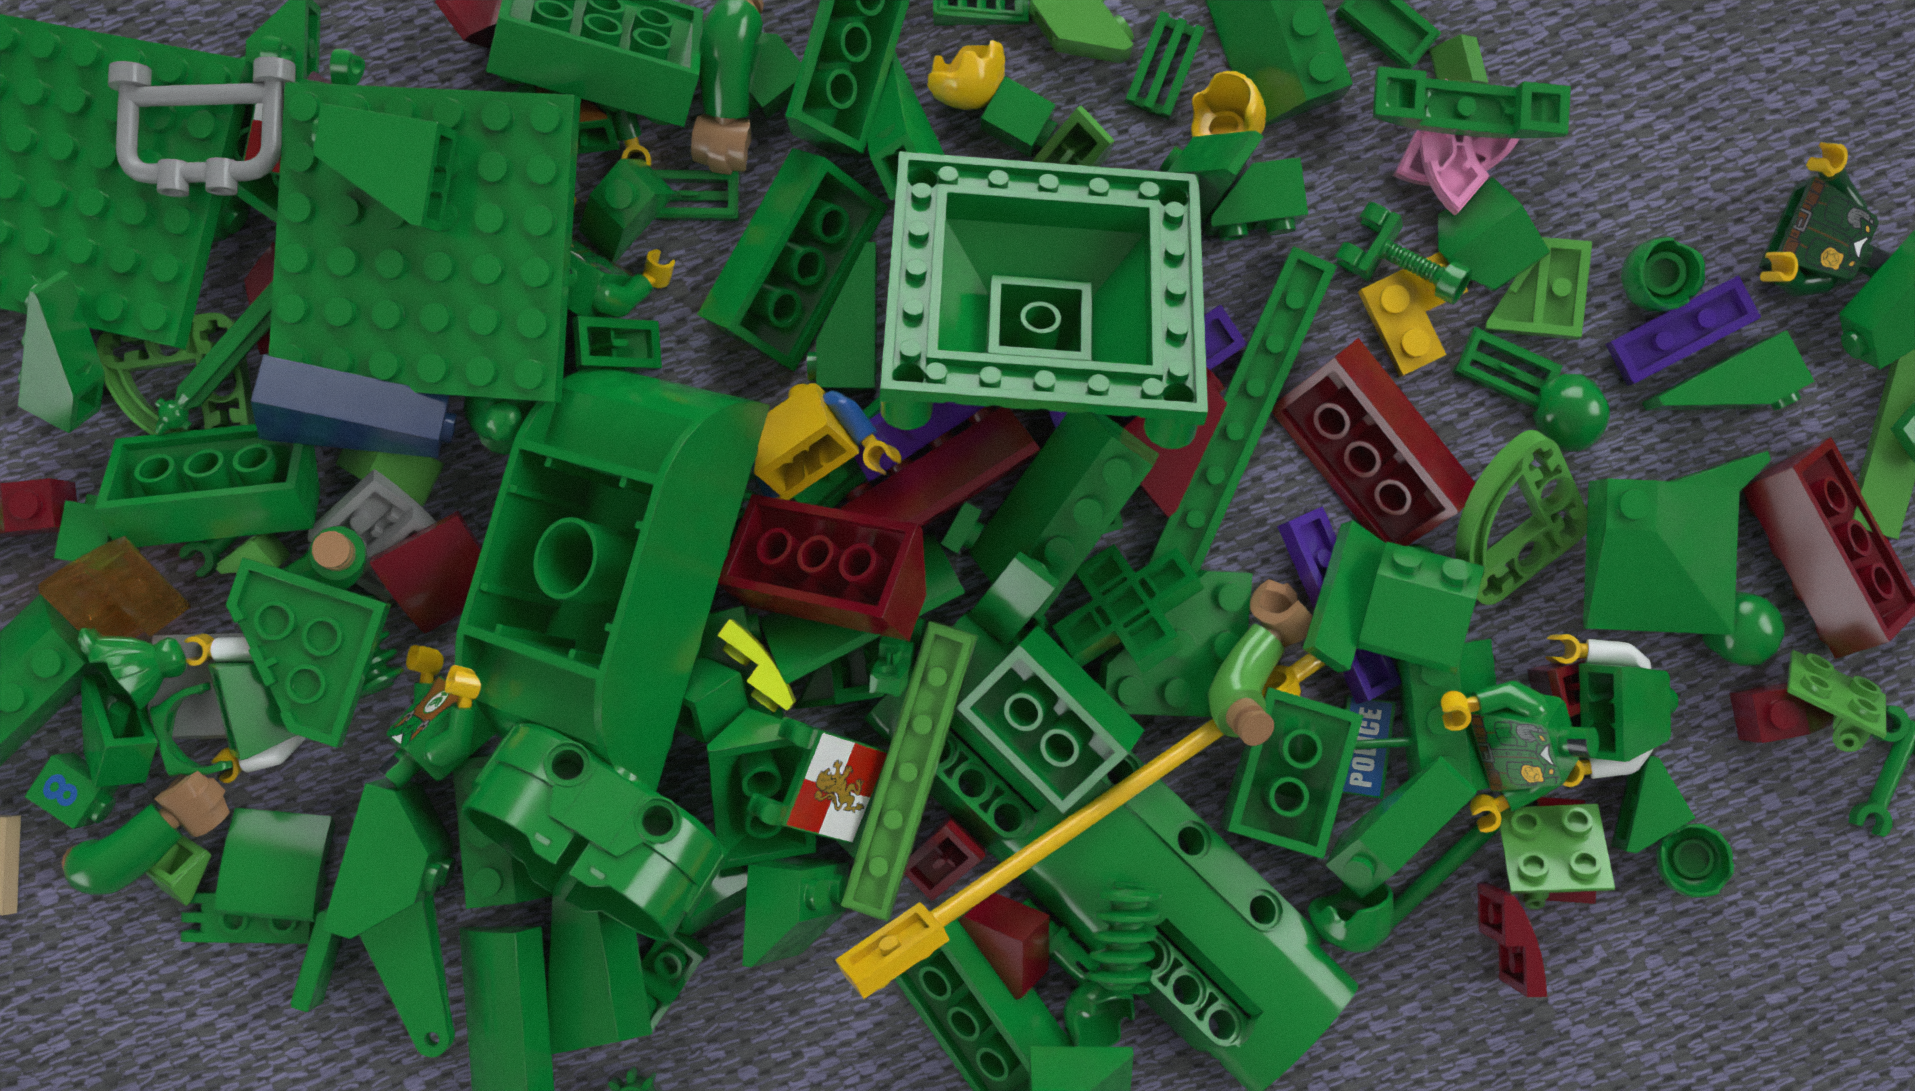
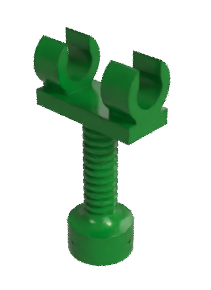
M1368 202L1359 217L1363 218L1361 221L1362 225L1378 233L1377 238L1367 253L1351 243L1343 242L1334 256L1337 258L1335 263L1350 273L1360 275L1362 279L1369 282L1382 259H1386L1388 262L1390 261L1396 266L1399 265L1400 268L1403 267L1404 270L1416 274V276H1420V278H1424L1430 283L1433 282L1436 287L1434 295L1454 305L1464 293L1471 279L1472 270L1455 261L1451 262L1447 267H1441L1439 264L1436 265L1435 262L1432 263L1431 260L1419 256V254H1415L1404 247L1402 248V246H1398L1396 243L1394 244V240L1403 227L1401 215L1390 212L1375 202Z

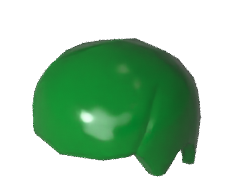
M1562 374L1546 383L1540 390L1541 402L1538 410L1532 414L1536 422L1537 431L1555 441L1561 452H1580L1590 448L1593 443H1597L1603 435L1610 418L1608 401L1597 384L1582 374Z
M1736 591L1734 635L1702 634L1703 642L1707 648L1716 652L1726 662L1738 664L1739 666L1761 665L1777 652L1784 638L1785 624L1782 621L1783 616L1767 599L1753 593Z
M1702 823L1683 825L1663 837L1656 850L1657 872L1668 888L1684 897L1706 898L1717 895L1734 874L1731 846L1719 831Z
M1092 980L1077 987L1067 998L1063 1008L1064 1027L1073 1047H1110L1116 1044L1122 1036L1120 1029L1121 1021L1125 1017H1128L1130 1020L1135 1019L1133 994L1103 988L1101 984Z

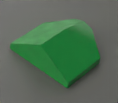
M1494 177L1484 182L1455 216L1447 208L1438 214V251L1448 264L1455 261L1471 269L1472 276L1470 280L1484 285L1485 288L1491 291H1496L1550 254V250L1523 205Z

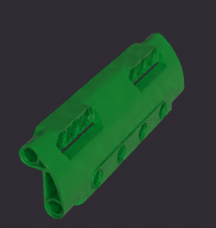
M970 609L952 626L953 628L978 635L957 706L1017 646L1014 643L1004 644L969 617ZM914 667L912 668L911 672H908V686L912 677ZM908 686L899 697L887 694L864 717V720L890 745ZM956 708L950 726L1038 811L1035 813L950 730L929 794L1002 863L1115 786V784L1108 779L1106 774L1063 814ZM1130 751L1111 770L1116 774L1118 782H1120L1145 764ZM959 779H964L971 784L974 797H968L963 794L958 784ZM1161 779L1016 877L1092 951L1105 950L1106 944L1092 937L1093 932L1108 929L1107 923L1095 918V912L1109 910L1111 904L1097 897L1098 892L1113 889L1114 882L1139 883L1162 890V898L1149 902L1159 908L1160 918L1146 923L1153 927L1158 926L1252 1018L1248 1019L1159 932L1156 939L1144 942L1155 950L1154 959L1148 963V967L1152 969V978L1141 983L1149 989L1150 993L1137 995L1192 1048L1198 1052H1208L1214 1059H1218L1220 1065L1247 1091H1264L1286 1072L1329 1028L1352 999L1359 986L1319 946L1321 944V937L1317 930ZM995 812L1003 815L1008 821V832L1001 830L996 825L994 819ZM1178 836L1187 843L1188 854L1179 847ZM1250 905H1252L1258 913V922H1256L1250 914ZM1174 982L1183 991V1003H1180L1174 996ZM1210 1017L1213 1018L1218 1025V1037H1215L1210 1031Z

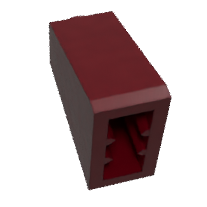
M1207 367L1208 414L1205 424L1198 425L1195 438L1189 445L1180 449H1167L1156 445L1145 433L1144 423L1146 418L1132 415L1126 421L1119 424L1159 453L1154 466L1140 483L1139 487L1158 510L1167 517H1170L1177 511L1228 404L1220 395L1225 389L1223 384Z

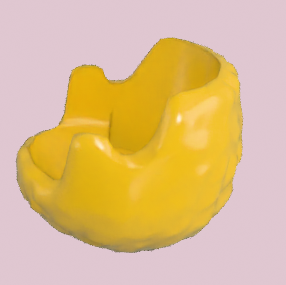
M991 40L989 45L963 46L950 64H945L943 57L936 55L933 60L931 73L928 74L927 87L932 92L934 98L945 105L963 110L980 109L988 105L1005 76V55L1002 44Z
M1237 71L1216 73L1207 88L1200 93L1197 92L1192 97V137L1255 130L1261 134L1264 130L1266 122L1264 100L1257 86L1244 74Z

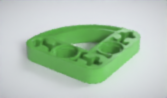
M213 312L194 315L186 350L180 349L171 356H165L161 352L159 344L104 332L100 335L96 349L105 372L104 381L112 397L135 424L151 435L158 434L154 431L159 419L158 411L143 397L130 372L196 363L197 365L216 344L208 341V334L216 331V324L220 328L229 330L236 320L221 313ZM121 339L132 345L144 344L147 351H128L124 354V361L122 358L113 355V349L121 346ZM247 356L232 371L236 377L234 391L226 396H219L214 391L203 403L202 412L205 429L228 427L229 425L228 412L220 409L217 410V404L234 405L239 403V409L229 408L231 421L240 425L256 424L251 405L252 393ZM180 427L170 429L164 433L182 432L185 430Z
M1527 430L1516 436L1485 468L1465 503L1456 535L1455 556L1456 559L1485 566L1476 598L1482 604L1492 605L1503 600L1578 543L1587 532V509L1561 450L1555 441L1536 430ZM1534 457L1541 466L1536 467L1531 464ZM1557 479L1556 488L1551 495L1541 499L1544 487L1548 482ZM1517 481L1533 516L1487 550L1488 537L1495 515L1505 496ZM1563 511L1566 515L1562 519L1557 512ZM1534 542L1531 553L1525 559L1518 561L1521 549L1526 544Z

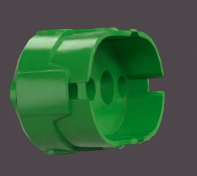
M520 722L510 728L471 784L473 791L461 806L463 808L461 811L463 816L474 828L506 853L525 864L533 882L552 892L571 864L573 867L569 874L577 879V882L565 898V902L583 913L602 912L624 926L659 941H669L680 923L689 921L729 855L727 849L701 822L676 805L671 799L665 798L652 790L647 784L619 765H616L615 768L586 749L582 744L537 724Z

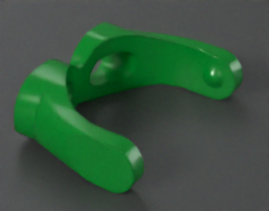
M210 682L182 689L172 694L161 704L150 708L151 719L159 741L163 763L168 775L171 777L180 774L191 775L197 771L202 775H208L233 767L232 760L226 762L218 761L216 765L212 766L200 765L187 757L172 738L176 714L183 701L191 695H201L211 690Z

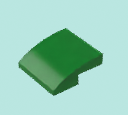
M235 808L218 876L214 907L216 913L315 922L328 878L324 871V865L335 830L333 817Z

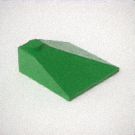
M1612 478L1589 481L1583 628L1734 635L1739 487Z

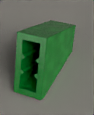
M321 103L319 117L316 118L312 126L313 155L408 223L432 232L442 233L458 131L439 122Z
M1915 230L1839 313L1843 331L1841 343L1845 351L1852 358L1861 359L1879 370L1915 349Z

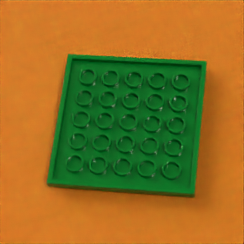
M0 14V309L27 315L28 308L25 305V300L30 289L38 282H44L64 270L70 273L89 329L186 350L224 195L207 192L205 190L206 182L189 183L188 196H166L157 192V184L138 182L124 173L118 163L116 154L118 91L108 86L109 64L116 61H129L148 66L152 70L151 86L252 83L253 64L241 58ZM247 104L139 107L138 157L144 163H158L161 159L206 162L207 159L214 157L233 160Z
M285 82L269 356L408 385L415 393L561 403L581 99L569 94ZM321 103L439 122L458 131L442 233L432 232L408 223L313 155L312 126L316 118L319 117Z

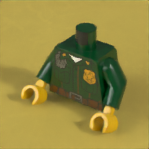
M1819 143V147L1822 150V158L1811 157L1806 164L1810 171H1817L1819 177L1813 176L1794 186L1758 266L1766 270V272H1761V281L1774 282L1792 297L1828 293L1831 289L1852 281L1857 272L1871 278L1891 256L1890 253L1870 244L1878 227L1879 220L1876 215L1868 211V205L1849 178L1845 169L1848 152L1843 144Z

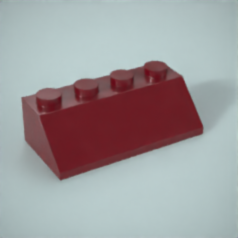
M1359 338L1277 401L1271 411L1363 527L1385 543L1391 542L1409 546L1459 513L1465 507V503L1475 485V481Z
M986 406L968 418L972 426L955 436L952 429L927 444L931 452L916 461L910 455L902 460L900 464L897 463L886 470L890 476L888 479L873 487L870 481H867L845 495L849 503L841 507V510L918 523L923 529L1033 460L1040 449L1010 408L1001 407L996 410L994 406Z
M1832 437L1826 438L1766 469L1754 477L1742 489L1749 511L1758 518L1769 538V546L1772 553L1777 559L1782 561L1792 580V588L1795 595L1801 602L1805 603L1815 621V629L1819 639L1828 645L1835 659L1889 643L1915 616V588L1889 540L1880 530L1861 494L1857 482ZM1857 506L1873 532L1867 531L1862 523L1852 519Z
M752 494L724 561L718 585L748 607L909 641L926 597L923 530L918 523Z

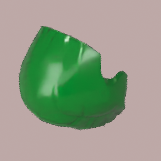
M1383 882L1361 899L1344 883L1338 893L1322 896L1311 901L1307 910L1313 927L1329 944L1345 951L1365 953L1381 945L1392 930L1393 893L1391 887Z

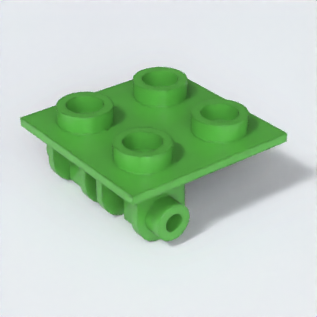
M1796 650L1791 651L1787 692L1834 714L1833 743L1838 749L1845 752H1855L1863 747L1871 734L1883 739L1886 737V694L1882 693L1881 689L1874 682L1861 676L1851 678L1835 670L1828 660L1812 653L1804 655Z
M1598 804L1522 807L1514 812H1511L1509 809L1500 812L1502 818L1500 832L1510 893L1518 894V898L1525 903L1526 908L1540 909L1544 907L1549 893L1615 890Z

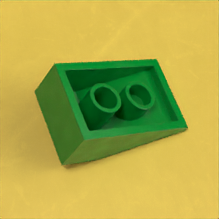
M1267 687L1263 697L1266 701V713L1274 721L1273 732L1260 745L1250 746L1245 744L1231 782L1219 827L1233 833L1324 859L1364 715Z

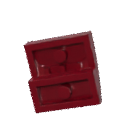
M456 511L371 557L369 564L404 612L426 634L462 614L482 547L460 512Z
M1487 882L1477 883L1479 932L1498 942L1499 980L1526 997H1547L1543 958L1536 935L1524 909L1514 895Z

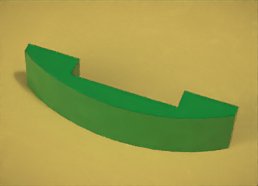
M1378 66L1375 70L1373 118L1388 123L1442 134L1486 138L1565 137L1568 134L1571 86L1523 81L1517 87L1431 79L1426 78L1427 71L1381 66Z

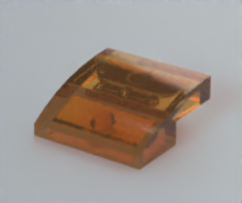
M125 536L90 551L38 584L39 593L79 632L81 628L91 629L95 627L103 636L136 638L145 631L151 637L191 608L190 603Z

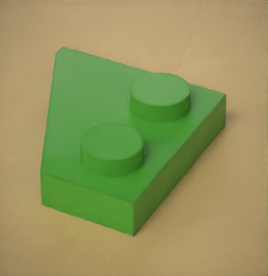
M1542 237L1550 250V254L1516 276L1487 320L1485 331L1579 340L1582 337L1592 241Z

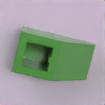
M1030 0L1029 15L1055 52L1121 64L1130 58L1134 45L1131 42L1134 39L1132 30L1121 15L1118 14L1115 17L1112 15L1104 3L1106 0Z

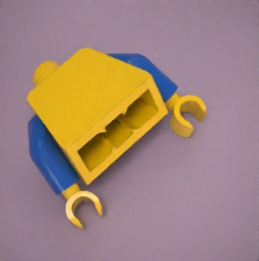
M815 383L797 384L789 390L788 399L768 412L758 444L757 457L752 465V471L763 496L789 500L859 453L858 446L860 445L865 447L863 452L865 465L869 469L886 475V472L879 464L881 455L886 453L892 461L898 464L901 463V455L896 448L876 439L875 434L878 431L855 401L837 391L826 393Z

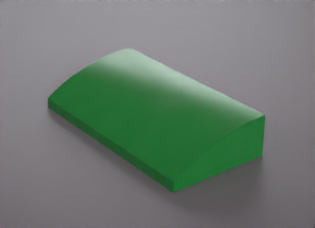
M933 531L923 535L926 597L919 616L965 593ZM772 612L760 619L772 655L786 684L882 636Z
M541 926L459 928L472 1091H554Z

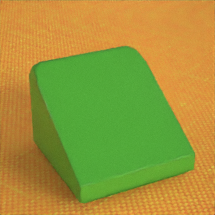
M274 533L253 535L217 564L218 567L216 569L220 574L237 573L242 557L279 567L290 557V552Z
M183 835L146 874L161 890L187 906L194 897L211 854Z

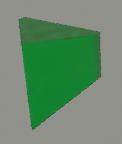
M876 638L812 671L795 709L834 705L886 696V693H869L870 674L879 656V639Z

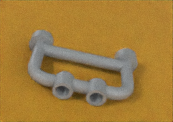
M259 57L253 63L254 83L151 86L152 70L148 66L129 61L110 63L108 86L118 91L116 154L119 165L124 173L135 181L157 184V192L166 196H188L189 183L206 182L205 190L211 194L224 196L237 194L239 181H251L262 178L273 170L280 159L285 82H295L296 65L283 58ZM263 103L261 147L257 156L251 160L235 161L228 158L214 157L207 159L206 162L161 159L158 163H144L138 157L139 107Z

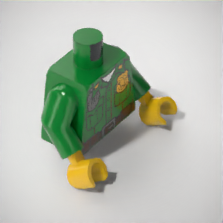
M572 236L568 309L580 316L624 317L652 293L653 287L664 288L669 285L675 260L670 261L666 265L658 264L661 251L659 249L651 250L647 254L642 275H634Z
M1508 681L1493 686H1486L1483 689L1472 691V697L1466 698L1461 692L1449 691L1441 699L1442 710L1447 712L1442 718L1444 726L1448 730L1459 731L1471 723L1490 790L1500 792V796L1496 798L1487 794H1480L1471 801L1470 811L1472 816L1482 811H1491L1490 814L1482 816L1477 821L1478 829L1481 832H1493L1500 826L1502 820L1500 812L1506 809L1514 812L1563 785L1579 757H1595L1598 752L1599 737L1597 730L1594 727H1572L1565 701L1560 697L1543 695L1518 681Z

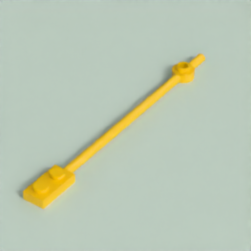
M1308 653L1289 667L1276 665L1266 681L1262 695L1264 696L1266 688L1270 687L1300 696L1301 688L1299 683L1326 664ZM1211 719L930 912L919 902L835 959L841 972L863 999L884 988L891 980L919 961L929 957L936 949L950 940L944 929L946 925L1224 734L1218 729L1214 720Z

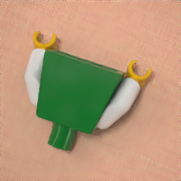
M203 633L186 638L184 640L185 643L197 642L203 650L201 657L187 658L186 663L188 665L196 666L212 659L216 661L215 663L208 664L229 747L221 750L211 763L216 764L218 761L230 760L233 763V770L225 771L219 777V780L223 783H230L236 779L242 770L249 773L282 764L302 744L305 737L288 732L280 716L282 711L270 687L265 686L248 651L250 646L246 638L221 637L214 639L212 636Z
M1569 634L1550 635L1547 637L1548 640H1560L1563 642L1565 652L1561 657L1545 656L1549 662L1569 664L1578 658H1585V663L1579 664L1581 727H1594L1599 737V747L1596 756L1586 757L1588 760H1578L1563 785L1574 787L1583 780L1584 775L1589 774L1592 779L1632 774L1638 771L1653 749L1669 741L1671 736V714L1676 711L1679 700L1676 692L1670 687L1668 672L1651 669L1650 660L1630 643L1587 639L1586 644L1579 643L1578 639Z

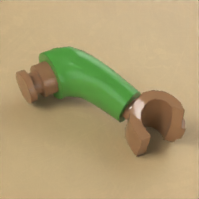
M1270 579L1266 580L1256 589L1250 600V610L1262 626L1253 624L1235 645L1212 680L1208 693L1210 714L1218 729L1228 737H1240L1244 743L1250 746L1262 744L1273 732L1274 721L1266 713V701L1262 695V690L1269 675L1285 652V647L1306 638L1313 617L1304 605L1299 602L1297 593L1289 583L1280 584Z

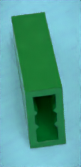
M573 865L568 866L554 887L552 897L547 995L551 1054L616 1043L653 1034L636 931L615 921L602 912L583 913L564 901L577 882V879L569 874Z

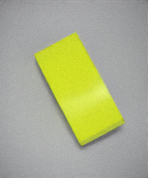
M729 619L718 634L719 637L727 642L722 650L744 666H747L751 660L758 664L747 680L748 683L755 687L751 696L773 712L779 706L788 711L794 705L796 699L789 683L786 684L774 658L747 629L734 619Z

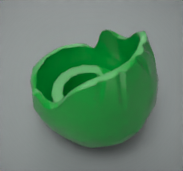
M1670 236L1657 237L1635 246L1629 253L1622 266L1621 283L1631 303L1647 311L1676 310L1689 303V298L1695 296L1701 290L1705 283L1706 265L1703 255L1696 249L1679 243Z

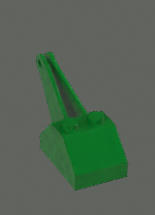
M387 778L365 783L322 931L349 939L357 935L360 936L415 1048L423 1056L437 1057L445 1052L455 1039V1029L450 1010L433 895L440 891L441 886L446 887L452 878L456 865V859L450 857L453 842L422 784L409 781L399 790ZM431 1032L438 1035L439 1042L432 1040Z

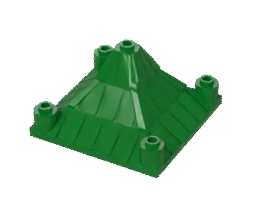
M899 151L880 385V411L886 423L902 430L917 429L930 420L934 402H954L956 404L976 406L999 405L1004 408H1013L1024 412L1049 410L1072 413L1091 412L1100 415L1127 417L1136 415L1146 418L1144 423L1145 433L1156 445L1167 449H1180L1189 445L1195 438L1198 425L1205 424L1208 414L1199 174Z

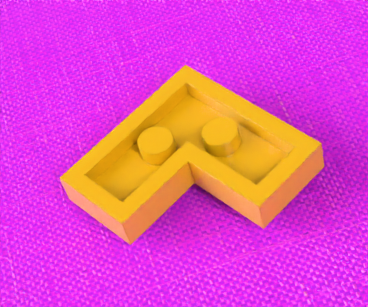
M1440 252L1427 258L1432 263L1435 262L1436 265L1439 264L1441 267L1449 265ZM1404 269L1358 291L1399 377L1446 355L1426 314L1427 311L1446 303V301L1434 295L1436 287L1433 282L1430 283L1428 280L1426 281L1424 278L1422 279L1420 276H1416V274H1412Z

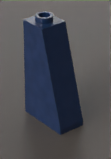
M263 355L251 398L259 439L277 442L438 458L442 441L452 442L457 414L449 412V395L415 393L408 385Z

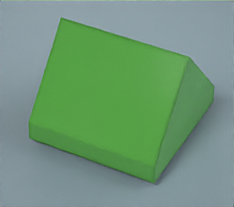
M1460 34L1430 48L1429 53L1436 79L1488 84L1477 37Z

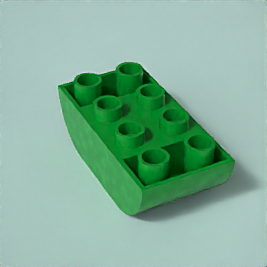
M589 368L565 377L563 379L561 403L537 401L515 436L456 634L455 665L472 669L479 678L481 690L475 702L486 718L499 730L494 736L503 739L510 728L520 722L537 724L582 744L586 749L615 768L616 765L623 767L647 784L649 788L654 791L657 790L666 756L672 745L674 729L695 658L701 647L702 634L723 563L729 552L730 539L751 468L757 457L758 444L770 405L610 368Z

